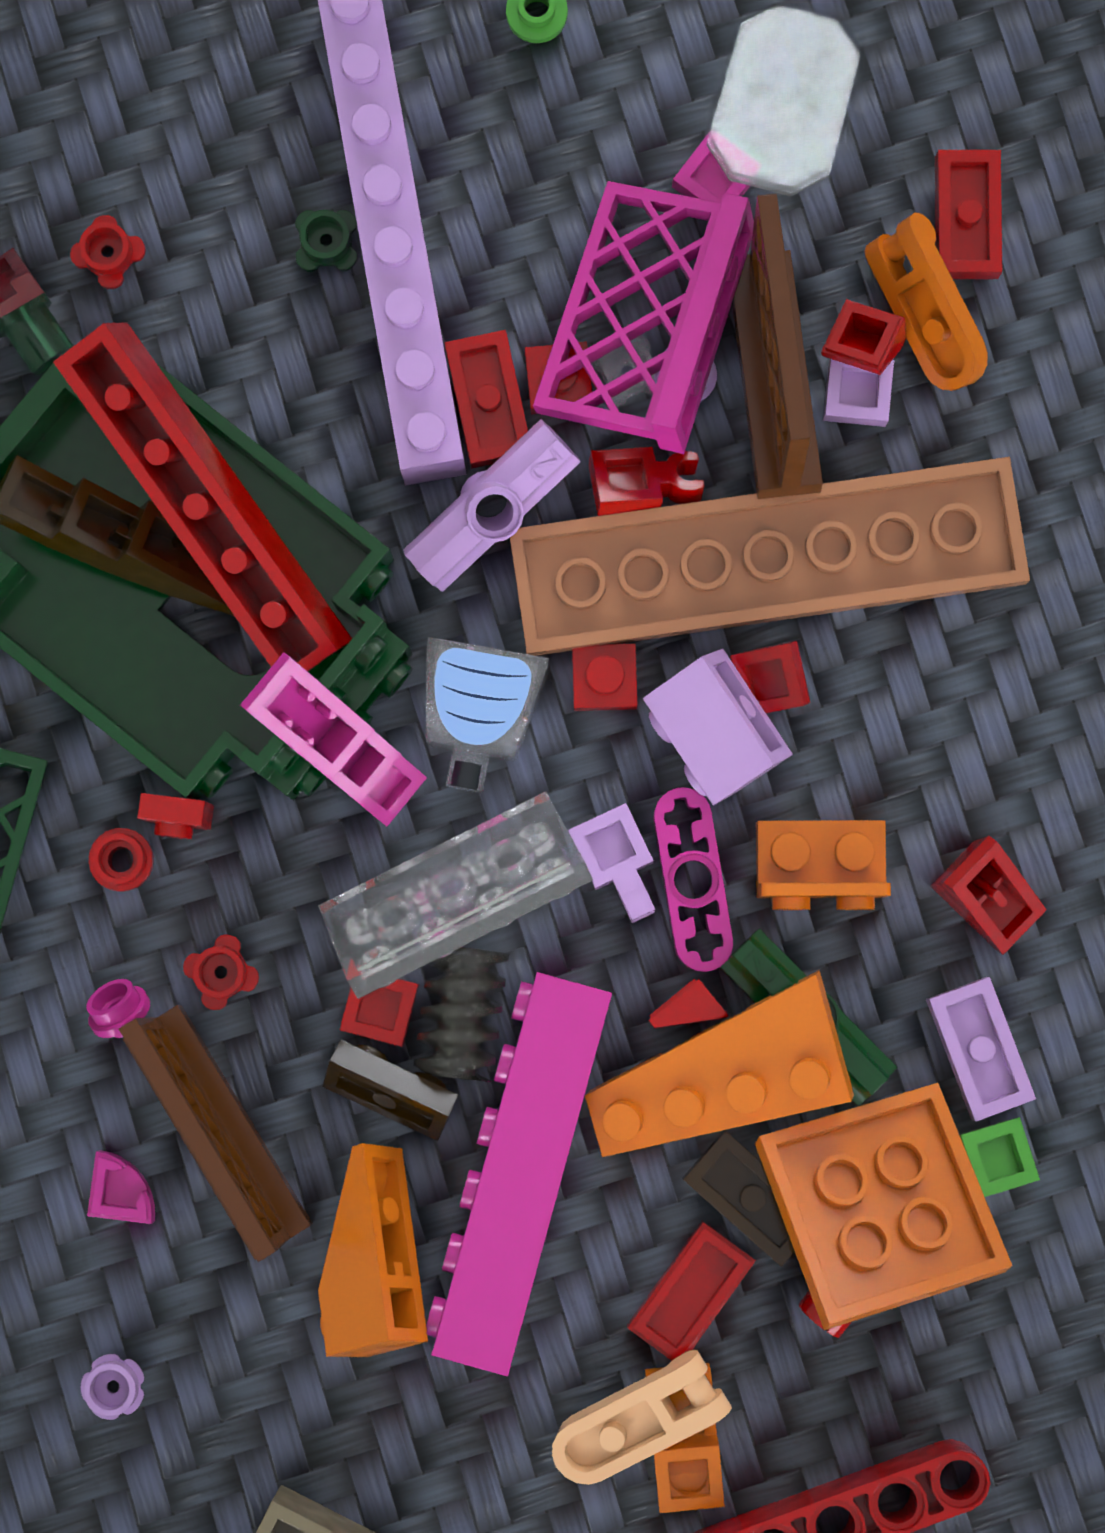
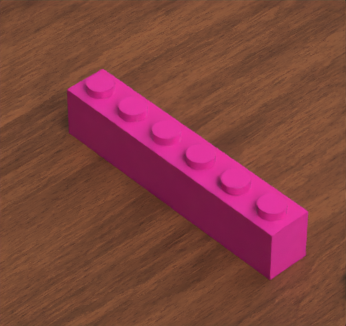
M539 972L536 974L534 984L521 981L511 1019L523 1022L516 1047L504 1044L494 1078L495 1082L506 1084L499 1109L487 1106L477 1144L489 1147L482 1172L469 1170L459 1205L461 1208L471 1210L465 1235L452 1232L442 1271L454 1274L447 1299L434 1296L426 1324L428 1336L436 1338L432 1356L508 1377L611 1000V992Z

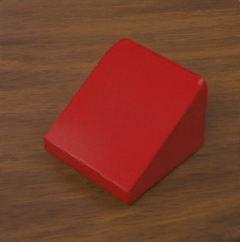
M846 299L821 354L823 357L881 375L905 343L907 338L905 318Z
M693 979L651 1013L648 1022L654 1029L721 1020L726 1019L729 1015L700 979L697 981Z

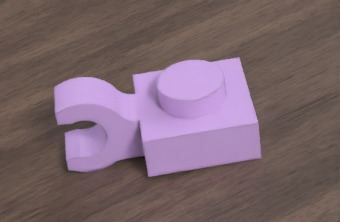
M626 803L568 830L595 890L613 882L632 923L655 913V907L637 872L653 864V858Z

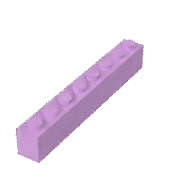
M318 0L401 474L405 486L467 475L382 0Z

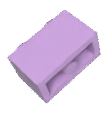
M724 649L700 657L643 697V700L651 710L649 719L653 728L664 741L674 745L685 762L684 772L689 783L700 795L707 796L713 806L734 795L793 755Z

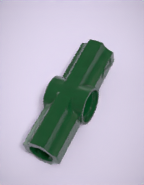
M760 928L745 940L730 955L729 959L719 967L754 1003L770 995L773 996L806 977L800 968ZM826 993L854 1093L852 1102L859 1106L888 1080L897 1066L838 1008L832 996Z

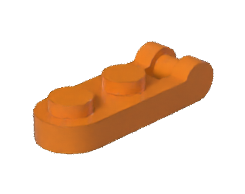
M913 213L897 225L895 234L892 236L882 234L867 244L865 257L893 313L905 318L907 340L924 374L938 388L953 391L973 384L983 376L987 367L988 352L985 342L935 246L936 232L933 225L923 214ZM905 256H907L913 268L908 274L903 266Z

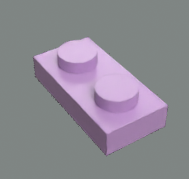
M984 977L926 999L972 1121L982 1120L1036 1099L990 977Z

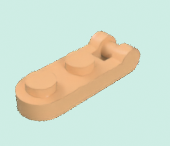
M690 1350L675 1358L666 1367L571 1415L562 1423L552 1444V1457L556 1468L565 1478L575 1483L587 1485L601 1482L717 1423L731 1411L732 1406L722 1389H713L705 1376L708 1366L698 1350ZM683 1389L691 1405L677 1411L669 1395Z

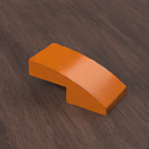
M706 1363V1365L708 1366V1370L705 1373V1376L707 1377L708 1381L712 1386L710 1364ZM664 1367L645 1369V1375L647 1377ZM683 1389L669 1395L677 1411L691 1405ZM716 1423L654 1454L660 1513L725 1507Z

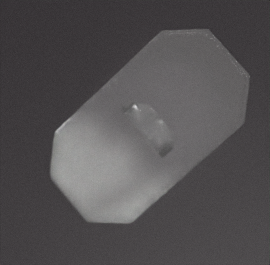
M777 5L741 23L706 144L729 181L793 196L829 177L860 58L859 51L837 20Z

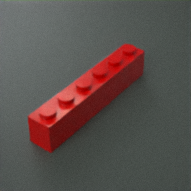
M103 323L53 361L271 667L284 652L309 672L352 640L350 634L128 323Z

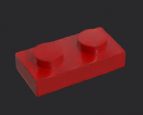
M938 150L935 156V246L952 279H999L1002 274L1001 150Z
M506 330L444 342L471 469L494 464L528 432Z

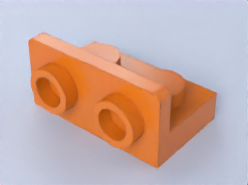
M886 820L757 821V898H772V910H811L810 898H836V910H875V898L891 896V883L886 882Z

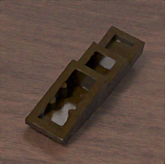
M18 455L11 461L0 484L1 525L115 576L169 596L234 616L153 501L148 500L143 506L138 507L85 478H82L76 485H73Z

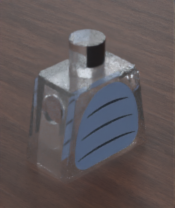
M428 637L426 659V742L430 747L452 751L446 780L447 787L483 793L489 758L516 762L548 676L549 658Z

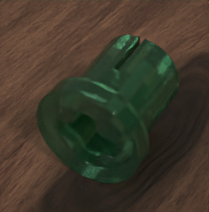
M45 292L0 318V338L7 337L33 375L46 372L53 361L74 346L48 309L52 302Z

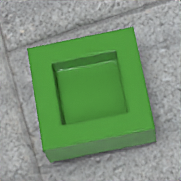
M1020 1117L959 1134L984 1197L1040 1180Z

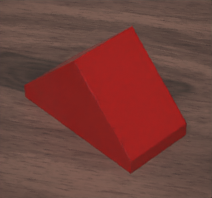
M990 836L973 841L930 886L1002 955L1047 910L1000 844Z

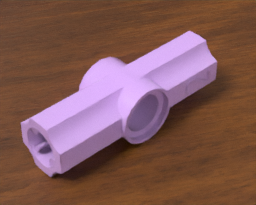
M540 419L488 470L477 472L467 479L462 486L460 496L403 549L405 556L432 586L437 587L443 592L495 542L504 541L513 536L522 525L524 515L581 462L565 441ZM498 494L507 498L505 508L496 516L483 517L475 513L481 499L488 495Z

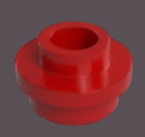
M114 828L104 832L95 840L90 849V871L95 880L109 890L126 892L136 889L148 879L153 869L154 855L151 845L143 835L128 828ZM127 848L133 855L132 866L125 872H118L112 865V857L117 850Z

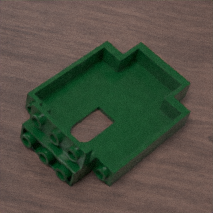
M52 363L0 426V484L9 464L18 455L73 485H76L82 478H85L138 507L143 506L151 498L55 364ZM159 366L352 637V640L346 646L308 673L365 722L370 724L373 717L367 713V710L381 693H384L389 698L393 696L413 670L407 664V661L413 655L410 647L388 629L385 621L366 605L358 606L363 597L370 602L374 600L392 578L394 572L388 568L394 560L390 549ZM0 524V648L185 798L198 800L202 794L207 798L213 797L232 774L233 768L228 765V762L234 755L238 756L240 760L293 801L301 792L308 797L311 796L325 781L326 776L240 706L269 669L257 675H243L231 670L160 613V610L172 596L105 572L51 549Z

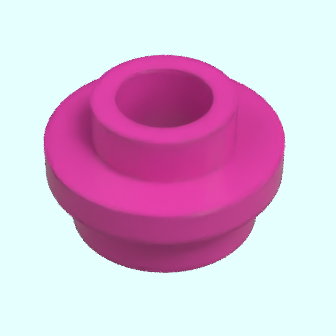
M127 979L110 981L98 988L89 998L86 1009L90 1014L88 1024L98 1037L122 1038L123 1036L119 1028L135 1018H145L150 1008V999L144 989L133 986L131 981Z

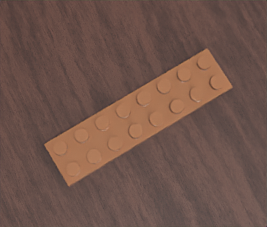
M1010 457L824 483L821 493L758 499L757 493L527 526L519 528L510 537L527 657L572 651L574 648L602 644H621L1026 585L1030 581Z

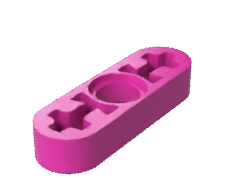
M675 788L660 798L653 814L674 948L677 957L686 967L694 971L707 972L721 967L729 959L733 949V936L711 808L706 798L691 788ZM685 800L689 810L698 809L700 820H696L690 826L692 844L705 839L707 852L692 850L683 852L674 858L669 857L668 845H681L677 825H666L664 815L673 812L674 801ZM690 861L703 864L711 875L709 891L704 896L696 899L687 898L680 894L674 883V876L678 867ZM714 901L717 904L718 916L711 914L704 916L708 933L712 935L719 934L721 946L712 949V960L702 962L698 952H688L685 946L686 939H690L696 934L694 917H690L683 922L680 921L678 907L698 909Z

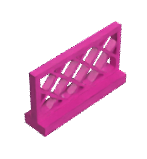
M607 181L533 404L537 414L655 439L660 449L684 454L752 241L754 220L748 197L724 193L722 202L719 203ZM618 204L644 208L651 219L648 223L621 238L612 225ZM656 211L665 212V213H663L662 215L659 216ZM687 217L708 221L704 237L681 250L668 231V228ZM660 234L672 255L641 272L630 255L629 250ZM609 235L610 239L612 240V243L605 246L607 237ZM621 255L633 277L602 294L594 282L597 268ZM697 258L692 270L688 262ZM680 267L689 281L686 293L661 306L649 284ZM641 289L654 311L622 328L610 306ZM589 292H591L594 299L586 303ZM602 311L615 333L582 350L575 338L578 325ZM679 314L674 327L670 318ZM662 323L671 338L668 349L643 363L630 341ZM623 345L636 368L603 385L591 363ZM572 347L576 355L567 359ZM583 367L597 389L576 402L555 398L560 380ZM660 371L657 383L655 384L651 376ZM644 380L652 394L646 417L619 412L611 398ZM602 403H605L608 410L598 408L597 406Z

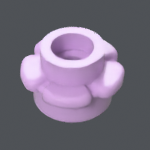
M116 1354L103 1355L92 1363V1370L83 1375L80 1387L82 1397L92 1412L102 1419L114 1420L122 1413L129 1415L140 1406L144 1398V1391L141 1389V1384L144 1382V1374L140 1366L132 1359L121 1360ZM114 1380L119 1383L118 1392L113 1393L109 1391L108 1383Z

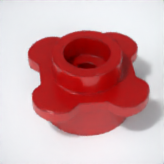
M102 215L97 217L92 225L83 232L79 243L74 244L71 248L70 256L77 268H87L98 276V282L103 288L116 289L123 284V274L131 264L139 262L144 258L146 248L140 237L128 236L118 226L114 217ZM105 248H113L114 253L111 257L103 256L102 252Z
M221 935L216 939L213 947L204 950L201 954L192 953L184 961V974L194 980L195 985L202 992V1004L210 1010L225 1008L230 997L240 991L250 992L258 985L259 972L255 967L247 965L240 953L241 942L235 936ZM219 966H224L227 969L225 978L220 979L216 976L215 971Z

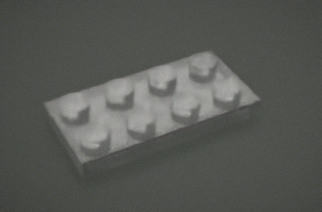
M545 791L318 906L346 979L357 999L379 988L392 984L398 978L438 958L448 956L456 949L495 929L509 925L515 919L555 899L565 897L573 890L593 881V878Z

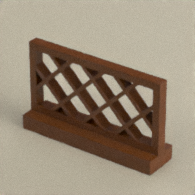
M777 193L757 195L751 251L746 257L732 301L757 498L765 499L821 493L823 481L791 251H785Z
M176 1005L159 1017L135 1018L119 1028L124 1043L254 1260L260 1262L276 1252L290 1238L313 1224L182 1005Z

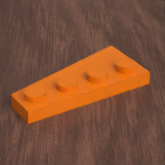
M820 970L802 978L796 984L773 996L770 995L747 1007L746 1010L720 1024L713 1025L699 1032L678 1046L664 1053H659L596 1086L585 1095L602 1157L848 1103L854 1097Z

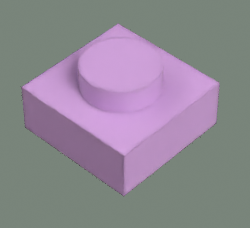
M829 359L823 421L886 427L889 421L894 360L879 375Z

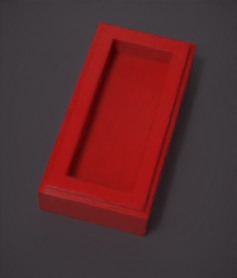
M702 1220L629 1321L627 1328L673 1361L683 1353L693 1350L756 1260Z

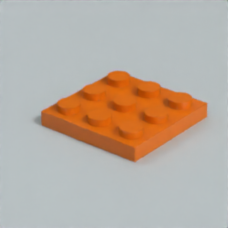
M939 1083L761 1135L755 1142L824 1330L1005 1273L1012 1267Z

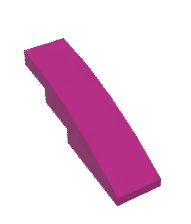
M284 652L240 704L242 708L385 826L392 822L427 779L399 751L376 733L367 722Z

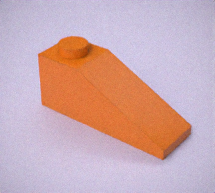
M365 1143L352 1146L318 1289L321 1310L320 1328L324 1337L326 1357H370L428 1342L402 1148Z

